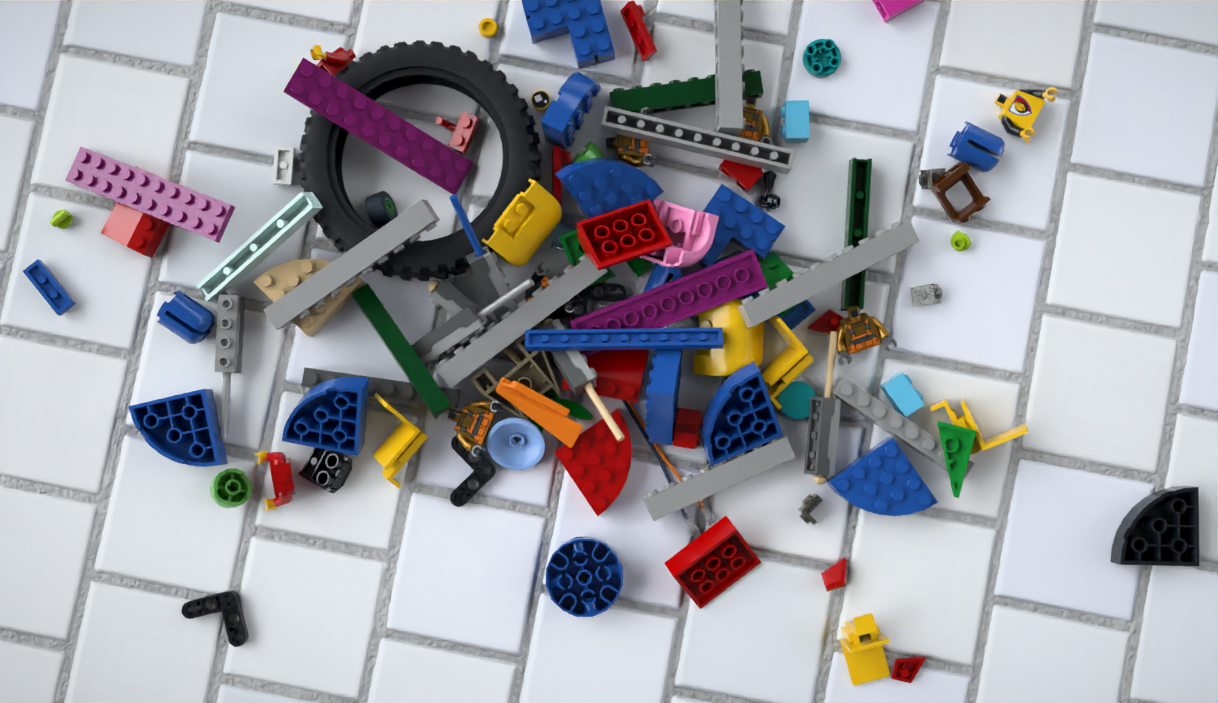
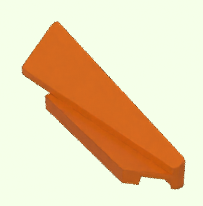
M504 377L500 380L496 388V392L569 448L573 447L584 426L567 418L569 409L517 381L511 382Z

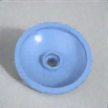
M508 418L492 427L487 438V448L491 457L499 465L511 470H525L533 467L541 460L545 451V439L542 432L533 423L521 418Z

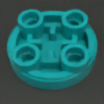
M818 39L806 47L802 61L804 68L809 74L818 78H824L832 75L837 70L841 62V54L832 39Z
M802 381L791 382L778 395V403L782 406L780 408L782 413L791 419H804L808 417L811 396L817 397L814 389Z

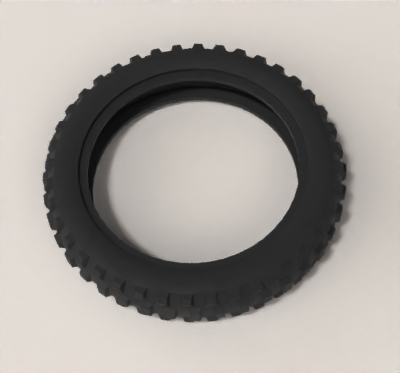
M417 40L413 44H407L404 41L395 43L394 47L391 48L388 45H384L376 53L367 52L359 57L360 61L348 63V67L344 69L345 71L343 73L338 72L334 77L373 101L401 87L433 84L445 86L465 94L488 113L499 131L502 142V170L493 197L485 209L470 224L481 247L487 246L490 252L494 251L482 239L484 238L487 241L495 232L493 230L494 224L517 194L525 193L530 187L531 183L528 180L532 179L537 183L541 180L540 161H542V153L538 150V144H540L539 134L535 132L533 127L536 125L533 115H528L527 109L529 107L526 100L518 96L519 91L514 84H509L506 81V75L501 70L495 71L490 62L487 60L480 61L474 52L468 50L464 53L458 46L450 45L445 47L442 42L432 41L430 44H426L424 40ZM311 110L310 114L312 116L306 118L304 129L306 134L302 135L300 150L302 151V153H299L300 169L302 170L300 171L301 186L304 188V192H313L323 206L313 216L315 222L323 229L322 232L325 236L335 242L334 246L339 251L347 252L376 232V230L368 226L355 211L344 187L342 156L349 132ZM464 228L453 234L438 239L415 241L413 243L409 241L403 245L405 248L397 254L391 253L386 262L381 265L377 263L372 269L373 272L380 270L384 276L390 278L393 275L400 276L404 281H411L412 278H417L420 281H429L430 277L444 280L448 279L449 274L461 275L466 273V269L471 268L466 256L475 251Z

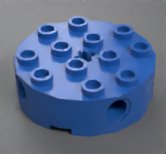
M575 537L563 542L552 554L546 568V588L551 600L563 611L576 617H593L607 611L617 600L623 586V566L617 553L606 542L595 537ZM582 572L590 575L587 580L579 577L582 575Z

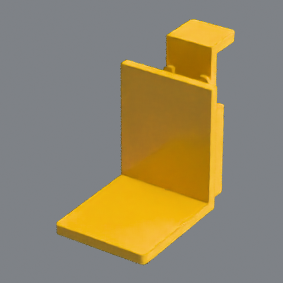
M773 316L768 319L769 322L789 345L760 372L764 382L770 385L767 391L772 405L780 409L782 406L776 401L775 397L814 362V359L807 353V349L778 316Z
M376 393L374 397L402 420L373 454L384 468L381 472L384 477L397 488H400L401 484L394 476L428 436Z
M965 398L961 400V406L965 414L959 416L956 415L954 409H951L947 399L930 406L931 411L945 406L953 425L977 431L971 451L972 455L1029 432L1026 424H1022L984 440Z
M868 613L854 617L853 624L849 621L845 622L846 626L840 627L845 639H841L840 642L852 684L856 686L889 677L890 671L882 645L890 643V641L880 632L873 614Z

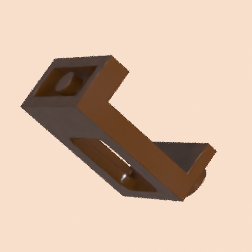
M967 162L956 163L928 185L952 222L964 223L971 218L970 215L985 208L986 203L991 200L988 196L982 195L967 172L971 169ZM961 181L971 195L972 202L957 213L945 193Z

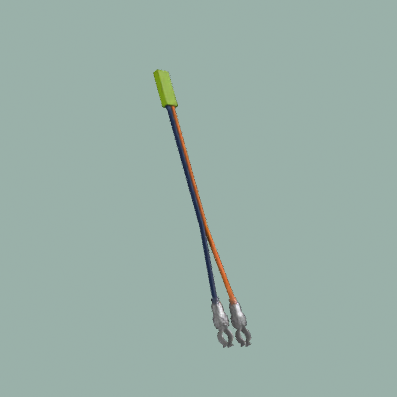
M622 400L657 457L668 484L672 481L662 459L680 482H683L682 477L664 456L658 444L649 443L646 425L633 403ZM698 501L697 503L704 516V521L707 525L711 526L716 522L714 514L709 511L703 502ZM684 508L680 509L689 533L692 536L699 534L700 529L698 525L693 522Z

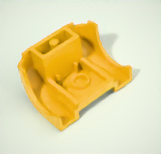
M532 179L528 180L531 185L527 191L517 194L496 221L493 228L495 232L488 241L484 238L482 239L486 245L501 256L502 260L516 267L524 266L530 261L559 223L562 216L560 203L539 183Z
M734 299L695 315L699 316L698 328H722L723 349H697V354H694L693 374L731 376L751 362H754L757 367L761 365L763 358L764 321L747 328L737 308L742 305L741 301L744 299Z

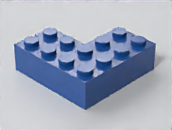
M521 0L533 43L569 34L578 69L595 65L594 55H597L598 64L615 60V51L600 0Z
M721 184L703 210V212L719 216L713 243L705 256L697 263L704 268L713 265L730 240L746 251L753 249L756 257L762 261L786 226Z

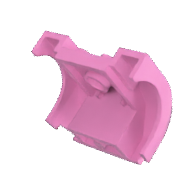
M654 199L652 201L654 209L673 246L640 256L639 258L669 267L683 268L694 265L710 249L719 216Z

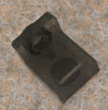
M945 168L920 170L919 184L921 189H932V182L945 173Z
M938 284L910 287L913 306L941 303L940 299H942L943 295L942 289Z
M809 494L802 501L803 505L798 509L801 513L800 518L806 524L811 523L815 525L817 523L810 515L823 501L817 494Z

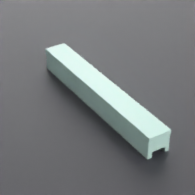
M301 192L205 277L196 286L206 295L205 300L218 301L219 294L225 295L224 291L226 288L234 287L316 215L323 206L314 193Z

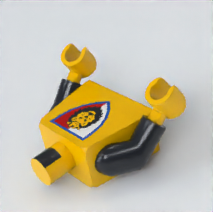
M1050 87L1046 91L1041 89L1016 90L1009 98L1000 93L995 99L994 104L1003 108L998 118L1001 120L1006 133L1019 138L1023 137L1026 143L1030 142L1031 139L1027 135L1035 136V131L1031 126L1046 102L1043 99L1047 98L1049 102H1054L1056 98L1050 95L1053 93L1058 94L1057 89L1054 87Z

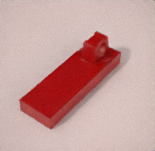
M629 1L620 10V13L642 62L647 61L657 52V49L643 21V17L646 14L642 6L636 5L635 1Z
M553 146L552 196L561 204V182L555 173L561 170L562 165H570L571 152L561 150V146Z

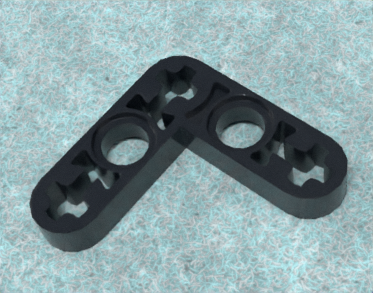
M597 283L585 288V292L581 293V299L585 298V302L578 300L571 303L572 308L576 304H581L584 307V311L580 315L574 312L569 314L568 329H572L570 324L572 317L578 318L587 314L588 300L619 302L624 300L626 296L625 287L620 284ZM600 286L604 289L603 296L596 297L593 294L595 287ZM606 287H611L610 291H616V288H620L623 295L615 298V294H609L610 298H606Z
M455 436L451 441L452 448L474 470L450 495L451 503L454 506L460 507L466 504L494 477L496 468L481 451L479 452L481 459H478L475 463L471 462L468 458L470 451L463 455L462 452L465 450L463 447H456L457 437ZM482 459L485 460L482 464L486 468L489 466L492 468L490 476L488 474L483 475L484 469L481 466L478 469L475 467ZM470 479L478 481L477 489L472 490L468 487ZM464 486L466 491L471 493V495L468 496V494L466 493L462 497V499L464 500L463 502H456L455 494H461L464 491L463 489H461V487Z
M228 590L194 599L182 606V614L188 619L222 611L229 643L234 647H240L248 641L249 635L240 597L236 591ZM228 595L229 597H233L234 599L233 601H231V605L230 602H224L221 604L220 601L227 598ZM208 599H212L215 602L213 610L208 609L206 606ZM200 605L201 609L193 613L188 611V608L191 606L196 607ZM231 613H235L239 617L236 624L231 623L229 620ZM239 625L241 626V628L232 631V628H235ZM237 632L238 635H242L243 637L240 640V642L238 639L235 640L234 636L237 635Z

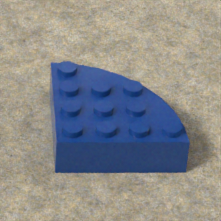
M574 72L565 81L558 91L560 97L557 102L554 100L551 102L541 120L545 141L554 146H561V149L566 151L568 146L571 147L573 145L576 130L581 129L585 113L588 114L593 104L591 102L593 97H597L601 90L598 81L580 72Z
M592 158L579 163L576 162L555 173L587 219L648 199L651 202L664 192L655 180L640 169L624 161L612 158Z
M655 349L654 352L657 355H653L652 367L654 369L650 370L649 382L651 383L650 385L647 384L646 396H648L646 401V409H648L646 422H649L646 425V434L649 435V443L672 445L680 389L683 349Z
M754 362L740 368L728 377L717 389L708 404L702 425V444L711 466L783 436L762 374Z
M340 377L313 387L302 397L290 414L283 429L282 441L358 456L365 444L369 378Z
M212 389L196 390L128 406L132 421L137 430L144 436V440L166 458L181 464L200 467L228 464L223 438H220V424Z
M891 437L881 441L835 473V476L829 477L826 482L837 495L859 509L879 515H910L938 503L894 438Z

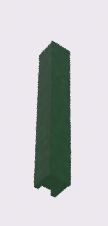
M852 158L849 160L844 248L850 245L856 247L859 245L858 241L868 237L872 159ZM866 269L842 281L840 311H847V308L851 306H858L859 312L864 309Z
M367 283L352 292L354 301L435 420L447 410L450 411L452 409L451 403L369 284Z

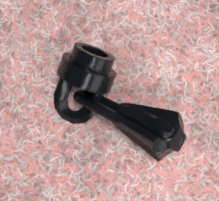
M770 170L763 174L765 195L759 198V204L762 207L776 209L779 208L781 199L776 194H770L777 176L776 173Z

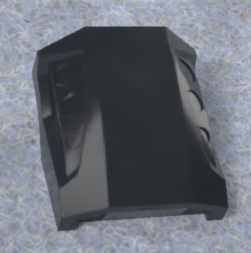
M314 447L302 471H299L298 474L329 493H335L344 485L352 470V459L339 452Z

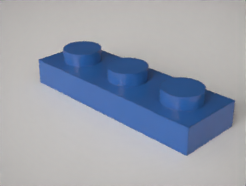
M37 259L23 270L27 278L57 315L62 316L76 304L41 260Z

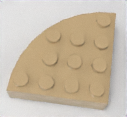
M316 259L292 260L267 270L253 282L275 302L331 262ZM357 277V282L349 287L345 285L340 289L342 291L340 294L333 298L329 296L325 299L326 303L317 309L313 307L309 310L310 314L303 319L297 318L294 323L307 336L314 337L353 298L351 293L367 283Z

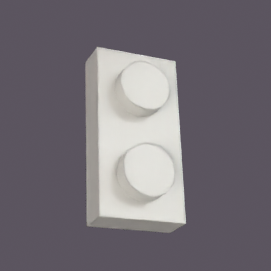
M275 146L272 184L293 186L296 148Z

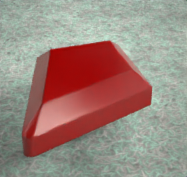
M829 309L808 326V329L830 334V331H837V328L840 326V320L845 318Z
M845 557L821 573L827 592L846 586L847 560Z
M925 657L895 659L891 678L912 683L925 661Z

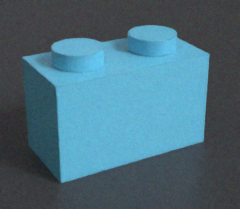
M809 100L785 101L783 107L780 108V118H783L784 124L781 125L780 133L781 137H784V143H807L810 138Z
M898 373L879 387L895 410L906 418L925 405L922 401L924 398L918 390L915 391L911 386L912 381L907 374Z

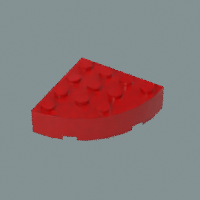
M619 408L610 413V415L625 436L622 441L616 439L603 418L582 432L573 447L569 448L567 445H563L554 451L597 516L609 508L619 496L631 466L632 448L630 434Z

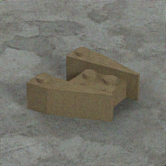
M525 334L522 335L515 343L526 355V358L508 372L504 378L511 382L517 381L541 395L551 387L560 395L562 391L547 352L525 351ZM485 366L470 379L482 395L492 401L503 402L504 405H499L519 418L527 421L530 419V417L496 392L500 380H498L488 366Z

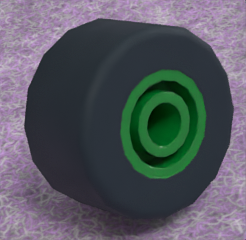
M381 191L366 198V212L375 227L380 229L398 216L395 203L387 192Z

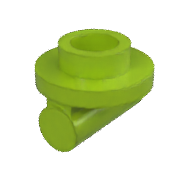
M59 210L53 215L50 224L60 229H66L71 226L73 217L67 210Z
M959 230L952 235L950 241L952 247L958 251H964L972 244L970 238Z

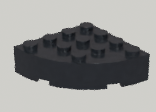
M1178 486L1159 490L1145 497L1132 507L1116 531L1110 562L1120 565L1199 566V487Z

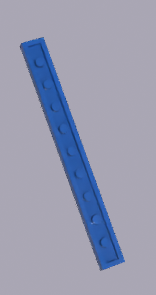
M722 328L525 330V351L723 349Z

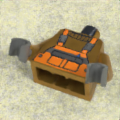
M746 96L745 110L743 111V117L746 118V126L740 135L736 137L771 145L772 139L770 138V126L767 117L763 115L762 110L755 109L758 98Z
M644 107L639 114L647 115V112L652 109ZM617 134V137L606 138V149L618 148V158H621L622 161L634 167L655 166L654 163L650 162L652 158L656 157L649 154L648 141Z
M858 306L847 308L848 318L840 320V326L836 331L838 332L836 350L840 354L838 359L839 365H844L842 358H846L847 363L850 364L852 362L850 354L880 345L883 340L885 342V350L890 351L887 346L888 342L893 343L896 348L897 342L894 339H889L888 331L874 316H869L865 312L860 313Z
M485 399L472 401L468 406L464 405L462 412L452 408L448 414L447 419L457 423L454 429L457 432V439L465 449L478 459H481L479 456L481 450L486 452L483 444L496 413H502V411H498V405H504L503 402Z

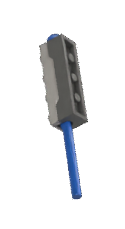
M455 194L450 196V201L475 251L467 255L466 258L490 305L511 291L512 288L509 282L505 284L503 280L506 278L502 267L498 268L496 262H499L495 252H490L487 246L481 247L460 200ZM517 298L510 300L493 311L498 323L502 321L501 316L510 310L513 313L518 309L516 306L519 303Z

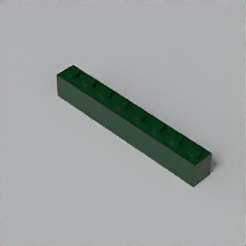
M745 70L742 76V82H745V91L742 93V99L746 100V96L761 98L764 92L760 70ZM715 74L709 75L704 79L692 77L688 81L683 82L672 80L669 84L653 83L648 87L637 85L628 90L616 88L613 92H609L611 107L635 113L641 112L644 107L651 108L652 110L648 111L647 114L716 105Z

